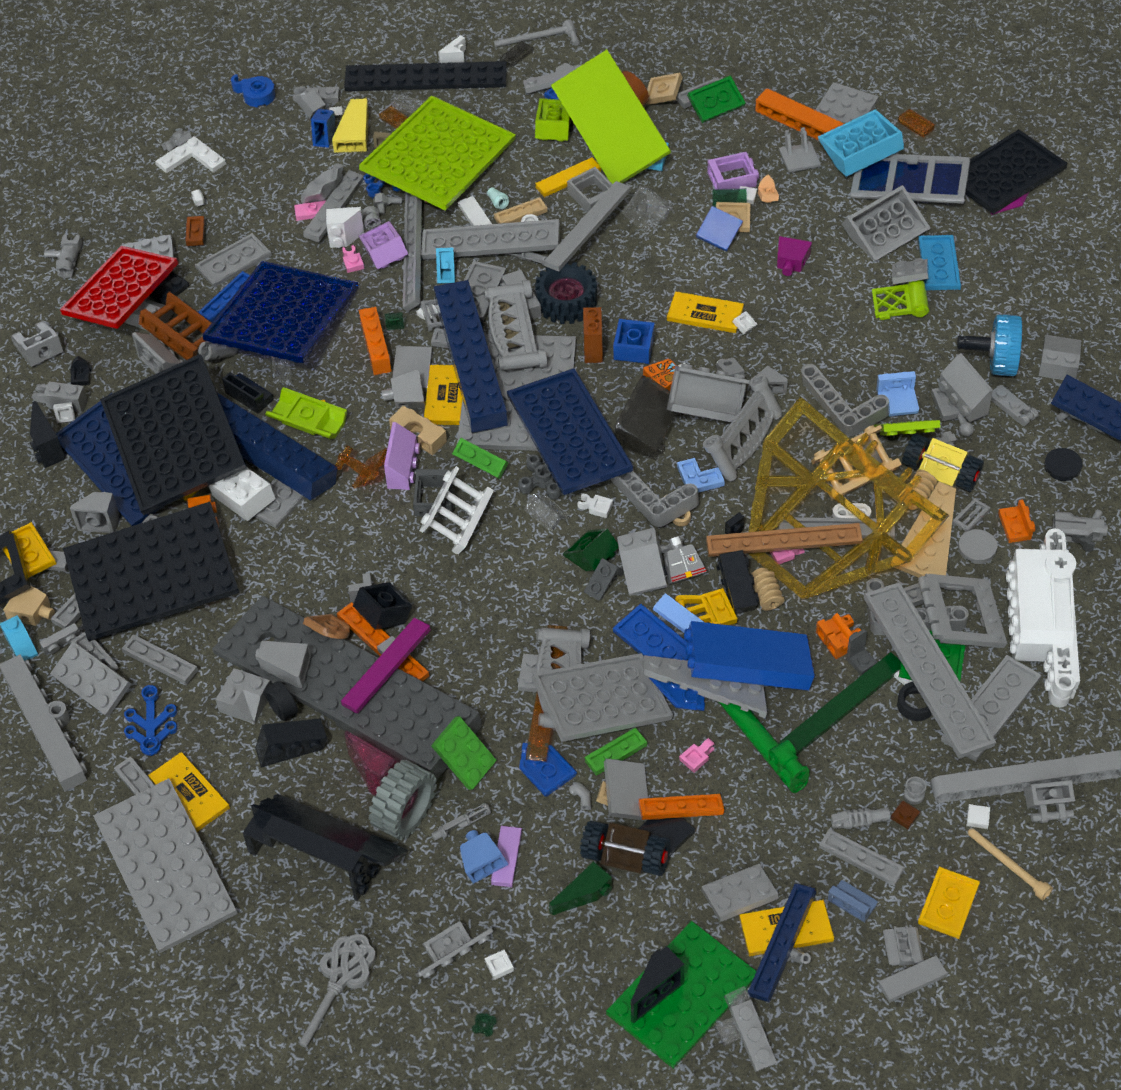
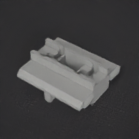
M905 925V927L896 928L894 926V929H885L883 931L889 965H913L924 961L917 927Z

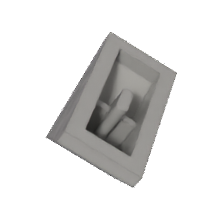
M769 366L758 373L766 375L769 381L768 386L772 393H787V378ZM750 387V394H753L755 391Z

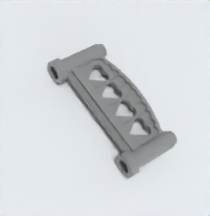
M524 280L519 284L484 289L485 300L490 301L488 321L491 337L502 357L498 359L499 369L510 370L539 366V368L547 367L545 349H536L526 298H532L530 280ZM506 302L513 306L506 311H501V306L498 303ZM506 315L515 318V320L508 325H504V320L501 317ZM510 329L519 333L511 339H507L504 330ZM513 343L522 347L514 353L508 352L509 347L507 344Z
M758 374L750 380L749 385L755 392L721 437L712 435L703 442L706 452L711 454L724 479L729 482L737 478L736 468L748 460L760 446L772 421L782 416V410L768 386L769 381L765 374ZM758 408L765 412L761 422H759ZM749 420L756 424V429L752 431V434H750ZM740 433H743L747 436V441L743 443L742 447L740 443ZM730 445L738 449V453L734 455L733 460L731 458Z
M537 629L536 640L542 642L537 658L536 672L553 670L551 667L552 663L562 668L580 665L581 649H588L590 630ZM550 647H556L566 653V655L554 659L551 657L552 650ZM538 693L543 714H539L538 725L543 728H555Z

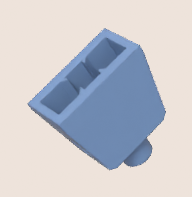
M472 830L466 834L468 841L460 846L465 872L473 884L509 865L487 833L479 835L476 830Z

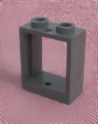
M416 470L413 501L415 516L423 517L426 513H429L433 503H421L422 487H442L445 482L442 479L448 470ZM451 483L448 491L454 494L455 485ZM448 500L447 503H441V506L453 513V503ZM438 512L435 514L437 517H445Z

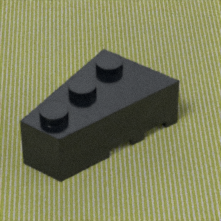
M743 550L720 554L716 564L717 571L721 570L723 578L721 583L725 586L726 595L735 614L753 611L759 603L758 594L753 591L752 587L754 585L753 576L749 574L747 568L749 567V560L747 555L744 556Z

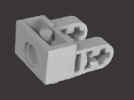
M44 321L35 324L38 334L30 338H24L20 332L11 335L13 344L31 367L63 352L58 335Z

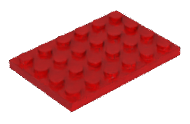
M121 245L60 308L61 314L118 329L178 265L177 258Z

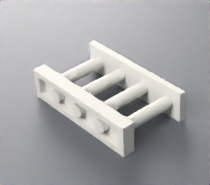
M457 466L452 471L448 470L442 480L445 482L429 513H426L421 519L420 523H422V526L419 530L423 533L430 526L448 537L455 544L452 552L455 554H459L466 547L494 491L487 487L483 492H478L456 478L455 476L459 470ZM451 483L474 497L475 505L471 506L449 492L448 489ZM446 498L465 510L469 515L468 519L463 520L441 506L443 499ZM436 512L459 525L462 530L461 533L456 534L433 520Z

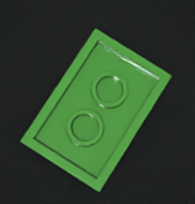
M460 716L455 717L431 745L469 790H473L496 762L494 756Z

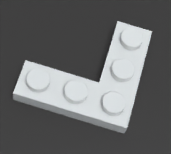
M195 136L155 161L156 165L166 173L191 157H194L212 172L226 165L224 158Z

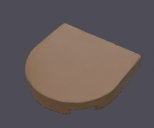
M333 614L304 618L303 624L321 635L335 639L349 637L350 626Z

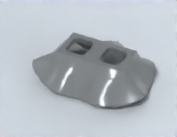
M334 164L332 169L326 170L314 181H311L301 195V203L325 200L343 180L342 171L344 165Z

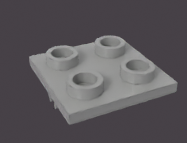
M805 127L801 128V145L791 146V136L789 130H786L784 132L785 146L779 147V152L788 173L821 167L811 141L807 142Z

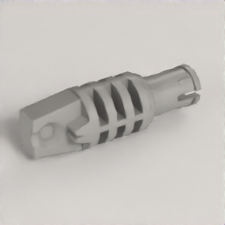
M888 807L876 810L859 808L831 815L832 828L852 829V827L858 828V826L864 827L865 825L867 827L872 825V823L890 821Z

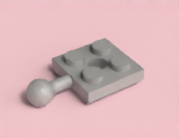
M940 388L932 389L931 395L942 421L958 418L960 423L959 433L964 437L972 435L974 432L973 425L967 422L966 418L961 415L959 409L950 402L945 392H942Z

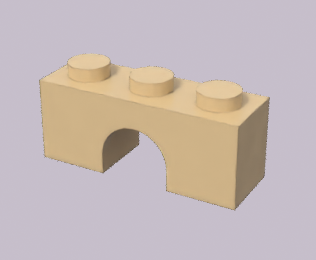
M402 406L389 419L390 430L392 423L396 422L412 433H420L417 436L420 448L431 455H434L447 442L446 431L443 427L437 426L428 418L418 415L413 409Z

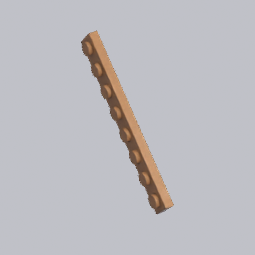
M860 523L706 536L708 557L743 550V553L746 554L861 544L863 541Z

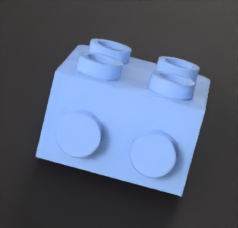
M914 371L878 375L877 394L888 397L889 416L917 414L919 412L914 390L916 379Z

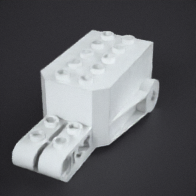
M1054 528L1048 530L1043 544H1040V549L1015 550L1013 560L1009 561V570L1006 571V582H1008L1007 600H1009L1008 617H1010V653H1012L1013 659L1017 661L1044 662L1043 669L1044 672H1047L1045 691H1048L1050 703L1055 707L1061 708L1066 706L1070 699L1074 698L1080 683L1073 591V574L1076 569V560L1069 553V550H1066V537L1063 531Z

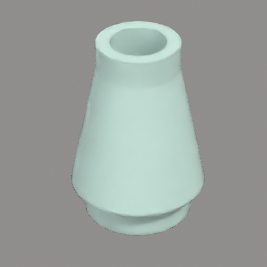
M494 187L488 189L487 195L490 197L495 208L504 209L508 206L509 199L505 193L496 190Z

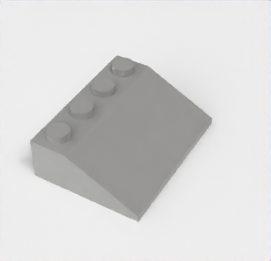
M903 185L850 215L842 223L849 237L874 262L930 229V226Z

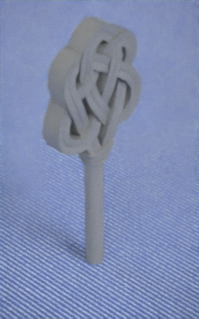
M355 934L350 937L342 936L338 938L333 945L332 951L324 954L321 958L320 970L325 977L330 979L328 981V992L299 1042L302 1047L307 1048L335 996L343 992L346 986L358 989L368 983L370 978L369 969L376 960V953L365 935Z

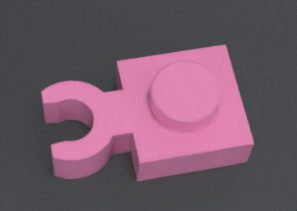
M354 245L351 246V251H346L345 247L342 248L343 262L347 273L364 269L360 253H356Z

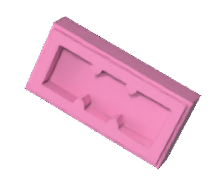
M326 201L294 205L296 220L313 219Z

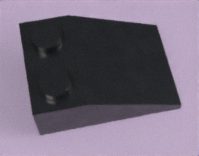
M36 401L32 402L30 424L32 441L29 443L32 450L36 452L34 457L37 463H42L44 468H47L65 460L56 433Z
M667 946L662 950H656L651 955L630 1001L631 1021L633 1024L684 984V963Z

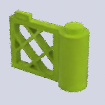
M923 280L912 281L906 285L872 289L875 317L879 318V320L912 314L915 317H924L929 312L926 287ZM904 291L901 297L894 295L896 292ZM876 294H885L887 296L882 300L876 297ZM890 298L896 300L893 305L887 303ZM900 303L907 306L906 309H898L896 307ZM882 306L889 308L887 311H878Z

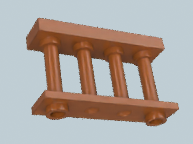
M171 292L167 293L166 305L155 313H151L147 309L140 311L139 325L186 360L197 356L198 348L202 342L213 340L216 332L222 331ZM170 310L178 315L168 323H164L159 319ZM183 320L191 324L181 333H177L172 329ZM196 330L204 334L194 343L185 339Z

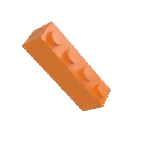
M376 307L359 310L360 323L373 374L378 375L391 372L390 358Z

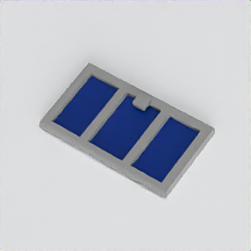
M892 154L854 173L850 198L878 200L903 185L913 201L964 204L970 157Z

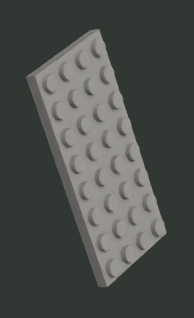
M169 778L93 816L159 953L238 914Z

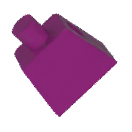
M779 236L777 268L782 269V273L786 276L792 275L793 271L801 272L811 255L812 242Z

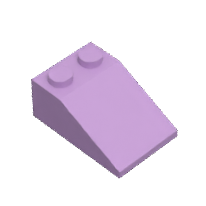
M390 221L359 235L361 242L377 269L385 268L395 260H402L408 254L400 235Z

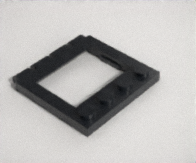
M10 530L0 535V551L6 547L8 548L14 575L0 582V605L31 588L17 536L11 533Z

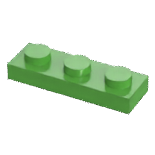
M460 438L452 453L499 479L509 463L463 438Z
M634 728L587 755L585 762L597 776L604 772V761L606 759L623 761L645 748L647 741Z

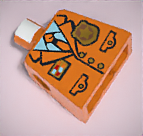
M666 359L643 368V380L662 401L670 395L676 366L671 359Z

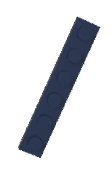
M794 884L748 990L749 997L770 1003L816 895L815 888Z

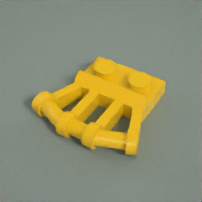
M723 588L702 595H678L675 597V601L685 607L686 603L699 604L686 609L693 614L705 611L706 615L698 617L705 623L710 622L722 625L737 623L736 614Z

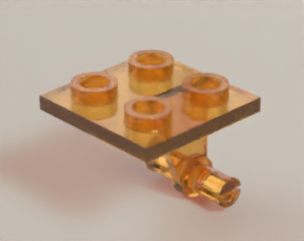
M347 445L343 452L338 455V461L335 466L338 470H341L344 463H346L359 474L352 487L364 486L370 479L374 480L379 474L378 468L385 463L387 448L367 459L364 464L349 456L353 449Z

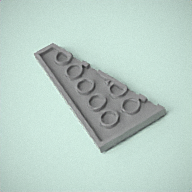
M643 656V675L664 683L671 681L679 684L681 689L687 690V688L696 690L698 695L726 705L732 703L741 706L740 710L746 712L752 710L758 712V716L766 718L767 707L763 685L691 677V669L688 668V661Z

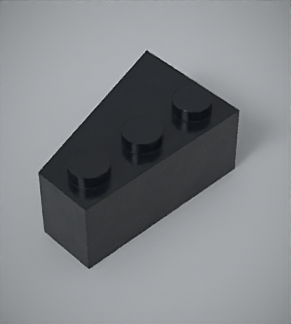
M321 718L263 724L255 747L260 766L262 768L323 750L327 736Z

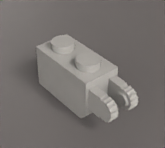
M48 382V385L37 384L35 390L39 393L35 392L32 395V400L46 403L49 409H54V404L72 402L74 412L77 413L83 412L88 400L84 386Z

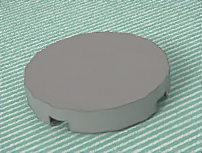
M972 529L960 537L958 550L965 560L968 559L974 564H984L991 561L995 556L997 541L987 531Z

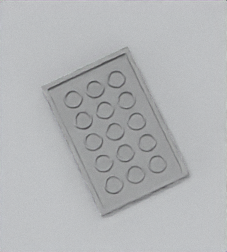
M642 653L533 673L532 680L561 742L672 719L673 714L662 692L649 677L643 675Z

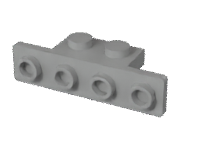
M458 921L422 943L433 963L415 973L416 977L423 976L424 979L435 973L434 968L441 964L442 967H445L454 961L452 957L460 953L462 956L471 951V945L477 941L480 945L489 940V934L494 932L493 929L489 928L470 939L461 921Z

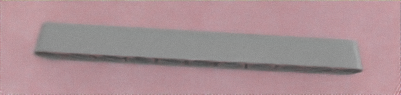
M1121 750L940 775L931 779L930 783L935 801L942 803L1024 791V788L1031 784L1072 780V784L1120 778Z

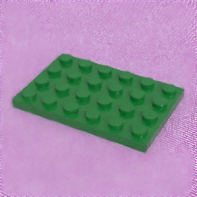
M693 921L667 946L684 963V984L633 1024L631 1021L630 1001L644 973L643 971L606 1010V1015L673 1069L751 985L757 972Z

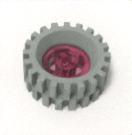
M401 760L400 763L397 762L394 765V769L390 768L387 777L384 776L381 780L382 784L380 787H377V794L373 796L371 801L373 805L369 809L371 812L369 815L370 824L399 840L408 838L409 833L413 834L415 827H419L422 818H425L427 815V809L432 805L431 799L435 797L433 791L437 788V784H435L437 779L434 774L408 760Z

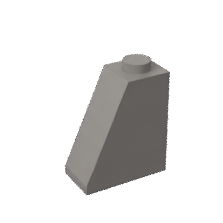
M261 641L260 648H257L255 655L260 668L298 688H303L311 659L308 644Z

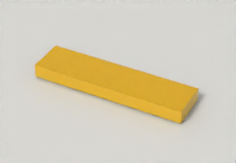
M591 157L535 183V187L545 198L566 188L567 181L594 167L601 172V167Z

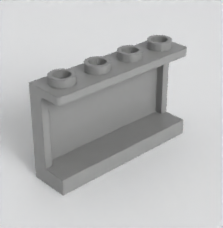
M683 363L681 367L675 366L667 410L728 422L734 420L741 410L746 384L750 382V380L745 379V375L734 373V377L727 376L728 372L717 370L716 373H711L709 368L699 367V370L692 369L693 365Z

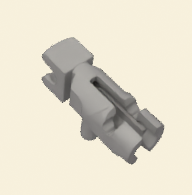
M64 234L61 240V251L45 250L44 256L57 257V275L62 278H71L74 271L72 268L75 267L77 255L82 248V240L80 235H76L73 240H68L67 235Z

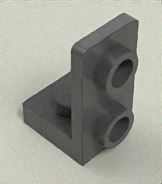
M602 558L584 593L601 601L615 574L621 577L624 570Z
M865 629L854 632L849 637L846 658L860 675H863L878 663L865 650L867 637Z

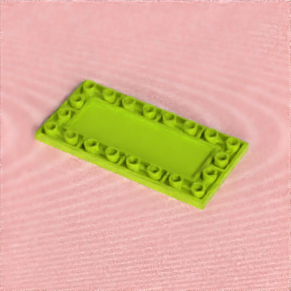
M608 50L603 51L551 84L573 123L612 184L615 181L624 183L671 153Z

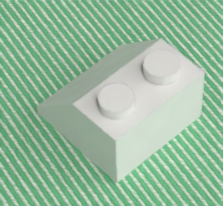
M361 207L326 209V225L330 248L347 247L359 238V235L364 233Z

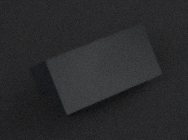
M229 372L222 378L225 393L257 414L273 401L271 392L241 373L234 375Z

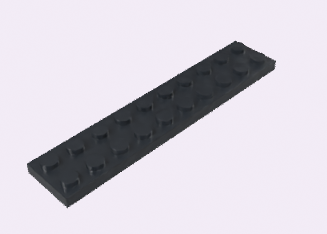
M506 61L346 65L344 89L345 92L503 88L506 87L507 65Z

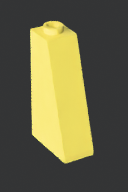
M350 99L332 138L334 153L367 151V99Z

